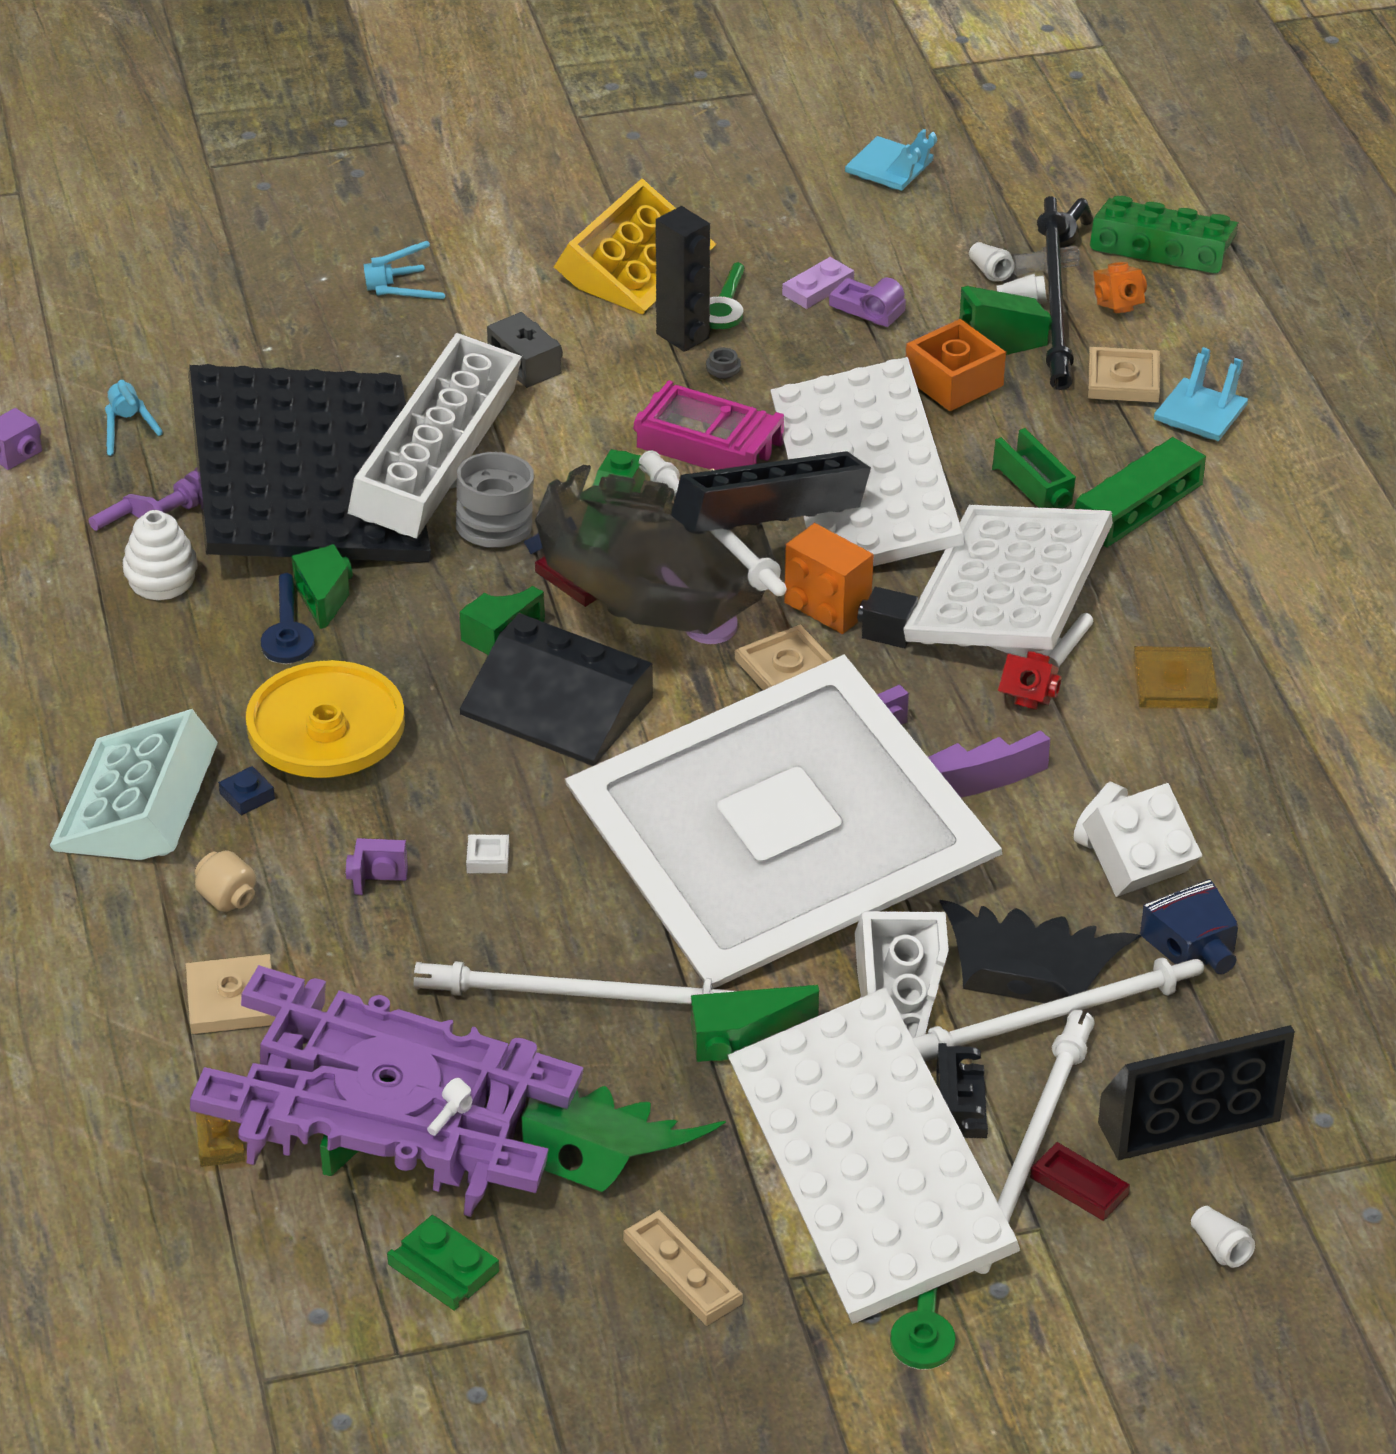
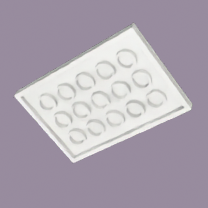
M969 505L960 521L965 545L945 549L904 627L905 640L907 642H921L923 644H957L963 647L976 645L993 646L999 649L1010 647L1028 648L1035 651L1053 650L1113 524L1111 511Z

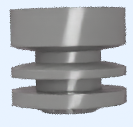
M504 452L480 453L462 461L457 468L458 499L456 500V530L461 537L472 544L484 547L511 546L527 538L532 531L534 470L529 463L518 456Z

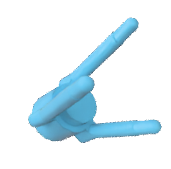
M424 241L383 257L371 258L372 263L364 264L367 291L376 290L377 296L391 294L444 299L445 294L442 292L387 286L394 284L393 276L422 272L425 270V266L416 265L392 269L391 264L386 263L428 248L430 243Z
M119 380L118 383L109 388L108 400L110 404L105 407L107 414L106 446L108 456L114 454L116 415L127 418L139 412L158 436L163 434L158 423L146 409L144 402L138 398L133 385L124 380Z

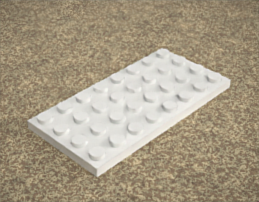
M908 357L891 359L884 363L863 368L858 367L850 371L820 376L813 380L787 384L770 390L775 411L784 414V432L782 437L788 459L848 451L871 467L860 507L845 509L843 512L820 513L814 517L803 516L806 529L813 523H816L873 553V566L965 545L962 529Z
M886 987L728 1055L731 1066L852 1324L1020 1251L1018 1241Z

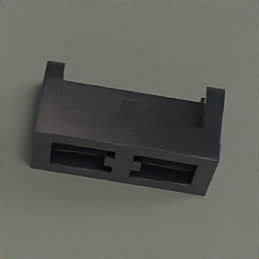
M938 1043L936 1085L963 1137L987 1138L988 1124L984 1065L961 1063L964 1059H981V1051L974 1047L947 1046V1043Z

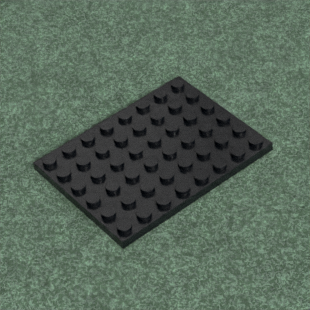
M212 364L189 365V389L205 552L207 555L292 557L293 555L334 544L341 557H347L349 560L429 562L431 548L427 525H425L416 539L348 514L355 476L406 405L401 375L387 372L375 374L357 373L355 371H321L318 369L291 370L281 367L270 369L251 368L249 366H215Z

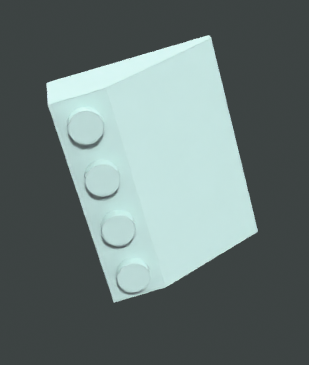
M186 710L97 738L50 843L52 850L55 852L144 860L158 855L165 856L174 851L218 743L194 710Z

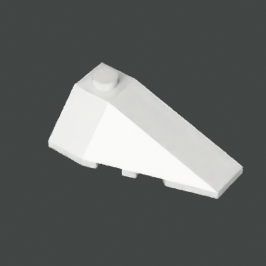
M862 911L855 930L857 973L861 997L886 987L911 1037L924 1035L949 951L946 913Z

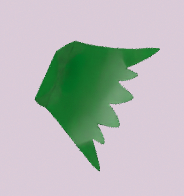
M602 1086L582 1098L579 1097L578 1091H576L568 1109L529 1098L527 1109L522 1115L523 1143L548 1148V1157L544 1171L603 1192L616 1180L630 1156L685 1144L716 1130L726 1121L694 1128L671 1130L678 1122L677 1120L647 1123L651 1109L650 1102H638L614 1109V1101L610 1090L606 1086ZM572 1144L580 1149L583 1161L578 1169L568 1170L561 1165L559 1151L564 1145Z

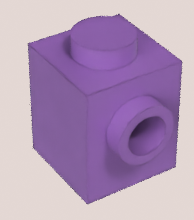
M13 408L0 416V465L7 470L42 451L40 440L41 428L38 422L17 408Z

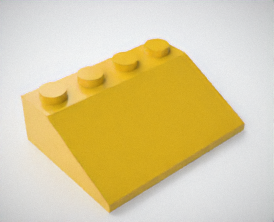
M641 178L568 243L554 268L577 289L643 315L656 303V218L676 208ZM710 239L711 251L717 245L712 239Z

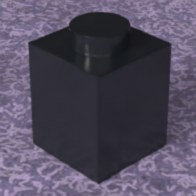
M875 586L868 600L863 599L859 606L857 620L862 622V638L905 649L908 642L905 640L904 627L918 603V596Z

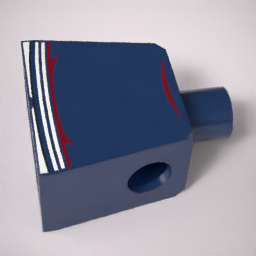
M1211 879L1143 905L1140 935L1174 964L1199 959L1204 965L1209 964L1217 974L1227 973L1236 964L1237 959L1233 952L1235 951L1238 924Z

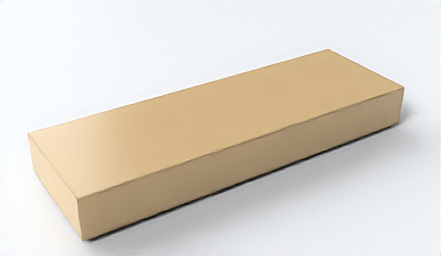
M660 1210L623 1231V1241L706 1326L743 1304V1294Z

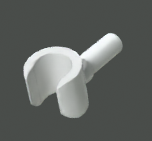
M454 1078L443 1089L442 1097L448 1103L427 1128L431 1135L435 1136L457 1112L462 1114L469 1111L472 1107L471 1088L462 1079Z

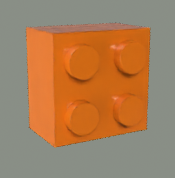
M961 319L906 343V357H908L917 387L948 411H952L1004 386L1006 351Z
M813 523L786 544L785 585L787 590L784 594V603L821 622L823 625L844 634L858 623L859 606L862 600H868L872 593L874 554Z

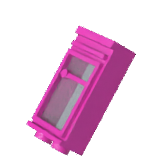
M670 380L666 382L659 392L653 394L650 403L643 412L640 411L637 414L633 427L634 431L637 432V448L647 451L653 450L660 455L707 469L714 468V470L756 464L758 453L759 459L768 461L772 452V444L781 447L784 443L782 437L784 432V414L776 412L774 415H770L766 411H757L756 408L679 385L673 386V381Z

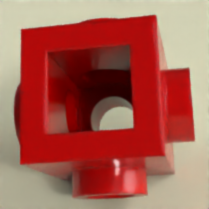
M1028 651L1025 658L1008 653L998 691L1005 695L1016 697L1014 701L1016 705L1037 710L1038 703L1049 706L1051 697L1057 698L1062 676L1057 675L1058 667L1049 664V656ZM1035 676L1034 683L1029 685L1030 679Z

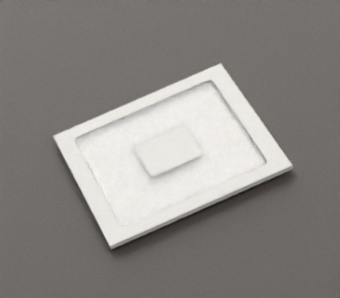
M845 654L565 778V783L699 977L703 982L706 978H712V989L858 922L862 911H882L1002 855V848Z

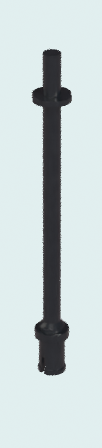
M1049 196L1044 199V213L1037 219L1038 231L1046 236L1049 303L1052 320V348L1046 353V364L1050 368L1051 387L1056 385V390H1065L1072 385L1071 366L1074 362L1072 350L1066 347L1059 235L1066 229V218L1057 210V199Z

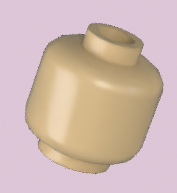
M227 850L211 852L198 863L195 869L196 890L219 911L228 912L236 908L242 909L252 901L255 895L256 874L234 852Z

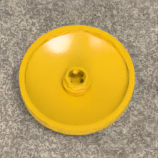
M334 660L315 661L285 669L265 681L255 691L248 703L246 726L252 748L259 757L271 766L298 776L327 778L358 772L374 765L387 756L395 748L403 734L405 713L403 699L399 690L392 681L380 672L352 662Z

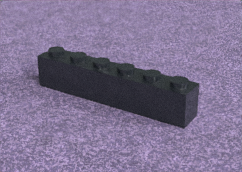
M848 451L683 474L680 476L670 516L683 524L688 532L704 534L706 531L718 529L732 530L737 526L761 525L763 522L775 520L788 521L790 518L801 516L814 517L817 514L826 512H843L845 509L861 506L871 467Z

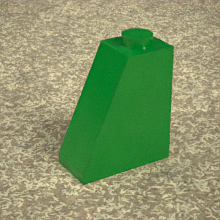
M972 286L961 287L959 319L1006 351V355L1048 345V334L1051 330L1052 322L1051 316L1035 298Z

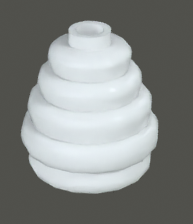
M158 510L149 511L137 519L133 526L123 558L124 576L129 581V585L134 592L146 599L166 600L182 595L191 587L195 579V571L198 567L196 552L191 546V541L186 537L184 531L171 515Z

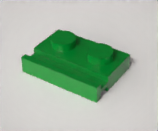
M433 1214L401 1240V1246L395 1251L391 1249L387 1252L389 1266L453 1311L459 1307V1302L463 1298L467 1297L469 1299L499 1272V1259Z

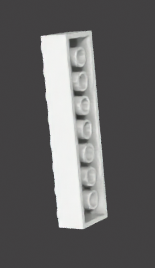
M456 333L355 476L348 514L417 539L456 480L457 468L463 460L471 457L514 392L522 356Z

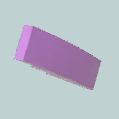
M1041 730L1011 745L997 737L968 752L957 743L928 758L961 798L1012 784L1048 769L1050 738Z

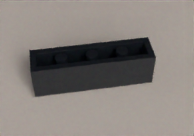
M680 206L656 218V334L685 352L710 338V223L685 207Z

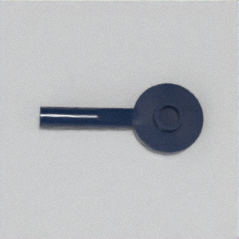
M283 573L279 576L280 623L272 625L262 634L261 649L264 656L269 660L281 664H291L307 658L314 650L315 641L314 634L309 627L295 622L294 578L289 573Z

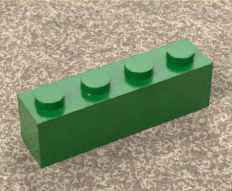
M1172 437L1161 445L1155 446L1138 460L1132 461L1127 467L1113 476L1106 478L1090 491L1081 494L1076 499L1074 508L1111 511L1113 524L1103 543V546L1108 548L1203 485L1206 456Z

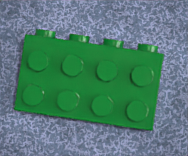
M1114 196L1106 201L1094 217L1090 247L1095 251L1209 273H1218L1223 265L1224 253L1237 235L1239 222L1230 221V217L1222 214H1212L1209 217L1199 215L1196 210L1190 208H1179L1177 211L1167 209L1164 204L1158 202L1140 204L1133 202V199L1130 197Z

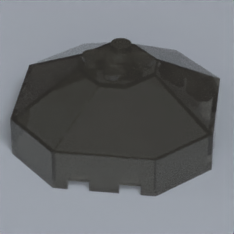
M583 464L569 472L566 482L562 483L556 479L548 484L535 518L547 565L606 604L607 610L612 615L621 618L625 617L634 624L707 635L762 599L765 590L759 591L749 584V569L710 531H706L704 534L688 532L683 524L670 516L673 508L674 489L668 488L667 483L644 480L638 493L632 492L635 485L634 478L609 474L607 477H601L599 486L593 485L583 491L591 470L590 465ZM762 524L737 526L730 530L759 559L768 557L776 561Z

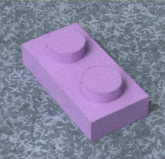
M829 257L783 283L782 295L808 309L827 298L846 278L854 280V270Z

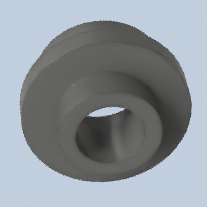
M717 348L710 353V357L706 360V369L717 378L727 379L740 371L741 361L733 349Z

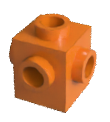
M1115 262L1108 264L1106 269L1093 271L1097 305L1113 309V313H1126L1133 311L1134 305L1145 303L1144 293L1147 290V282L1141 269L1128 266V262Z

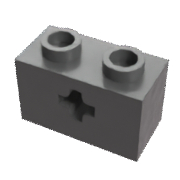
M523 312L487 326V342L489 345L522 356L517 380L526 388L561 374L563 351L560 343L541 329L538 323L533 322Z

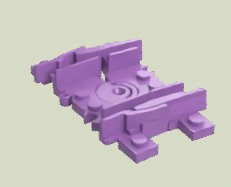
M258 965L241 994V1006L276 1017L260 1044V1064L253 1063L247 1077L204 1067L190 1098V1111L241 1123L238 1137L241 1141L247 1142V1164H256L260 1151L267 1141L282 1144L283 1155L290 1156L298 1137L303 1144H307L311 1135L323 1133L328 1136V1150L344 1147L382 1157L395 1156L394 1163L400 1170H412L417 1164V1159H421L426 1167L434 1169L433 1191L440 1192L443 1183L459 1187L464 1171H468L467 1183H469L465 1194L464 1216L472 1217L475 1207L484 1196L488 1182L533 1193L537 1192L547 1162L548 1148L513 1140L517 1122L525 1108L526 1096L568 1109L582 1080L583 1067L537 1053V1045L523 1038L512 1039L508 1046V1043L480 1035L476 1027H472L471 1032L466 1036H456L452 1034L453 1020L438 1022L400 1009L390 1012V1001L382 995L371 997L368 1005H365L359 996L339 990L328 1011L323 1012L321 1010L325 1003L326 981L316 978L310 979L304 988L305 979ZM381 1078H392L394 1081L384 1082ZM454 1078H460L471 1088L472 1107L465 1113L457 1112L433 1136L427 1131V1128L448 1103L442 1097L443 1089ZM486 1096H489L488 1104L485 1108Z

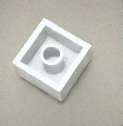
M1169 783L1097 807L1082 823L1116 897L1185 873L1202 857V853Z

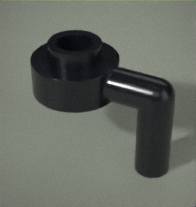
M1084 198L1077 199L1067 213L1060 212L1066 218V229L1059 235L1060 248L1069 247L1077 240L1079 229L1076 222L1079 218L1083 225H1090L1093 222L1092 212L1087 200Z

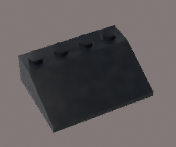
M519 613L499 634L460 707V715L595 766L653 698V663Z
M1289 1025L1125 1064L1101 1093L1098 1124L1117 1160L1279 1122L1295 1033L1293 1027Z

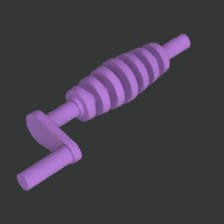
M197 467L194 471L188 473L184 479H180L174 484V492L159 501L151 497L128 494L118 503L90 517V526L97 531L128 513L140 518L152 510L168 513L180 505L186 509L196 507L198 504H201Z

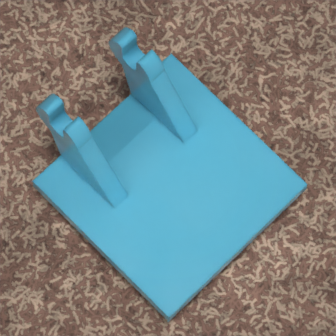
M923 129L918 133L917 138L911 145H903L876 136L845 166V172L856 175L864 180H871L886 185L890 189L902 191L933 161L934 154H931L930 150L937 143V136L934 132H931L927 139L926 129Z
M1202 347L1201 353L1198 352L1191 378L1184 377L1154 413V420L1166 423L1171 427L1198 434L1207 439L1219 441L1248 404V398L1236 395L1243 360L1235 358L1234 364H1230L1221 393L1203 387L1206 366L1210 358V349Z

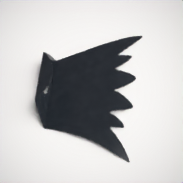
M939 900L950 920L956 937L962 969L963 989L1040 1003H1047L1078 994L1088 989L1105 964L1117 952L1141 937V935L1133 933H1111L1094 938L1097 928L1094 925L1085 927L1070 936L1068 921L1063 916L1047 920L1035 928L1030 917L1017 908L1010 911L1002 923H999L994 913L985 906H981L979 916L976 917L971 911L959 904Z

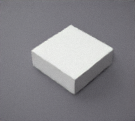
M468 835L467 873H508L509 835Z

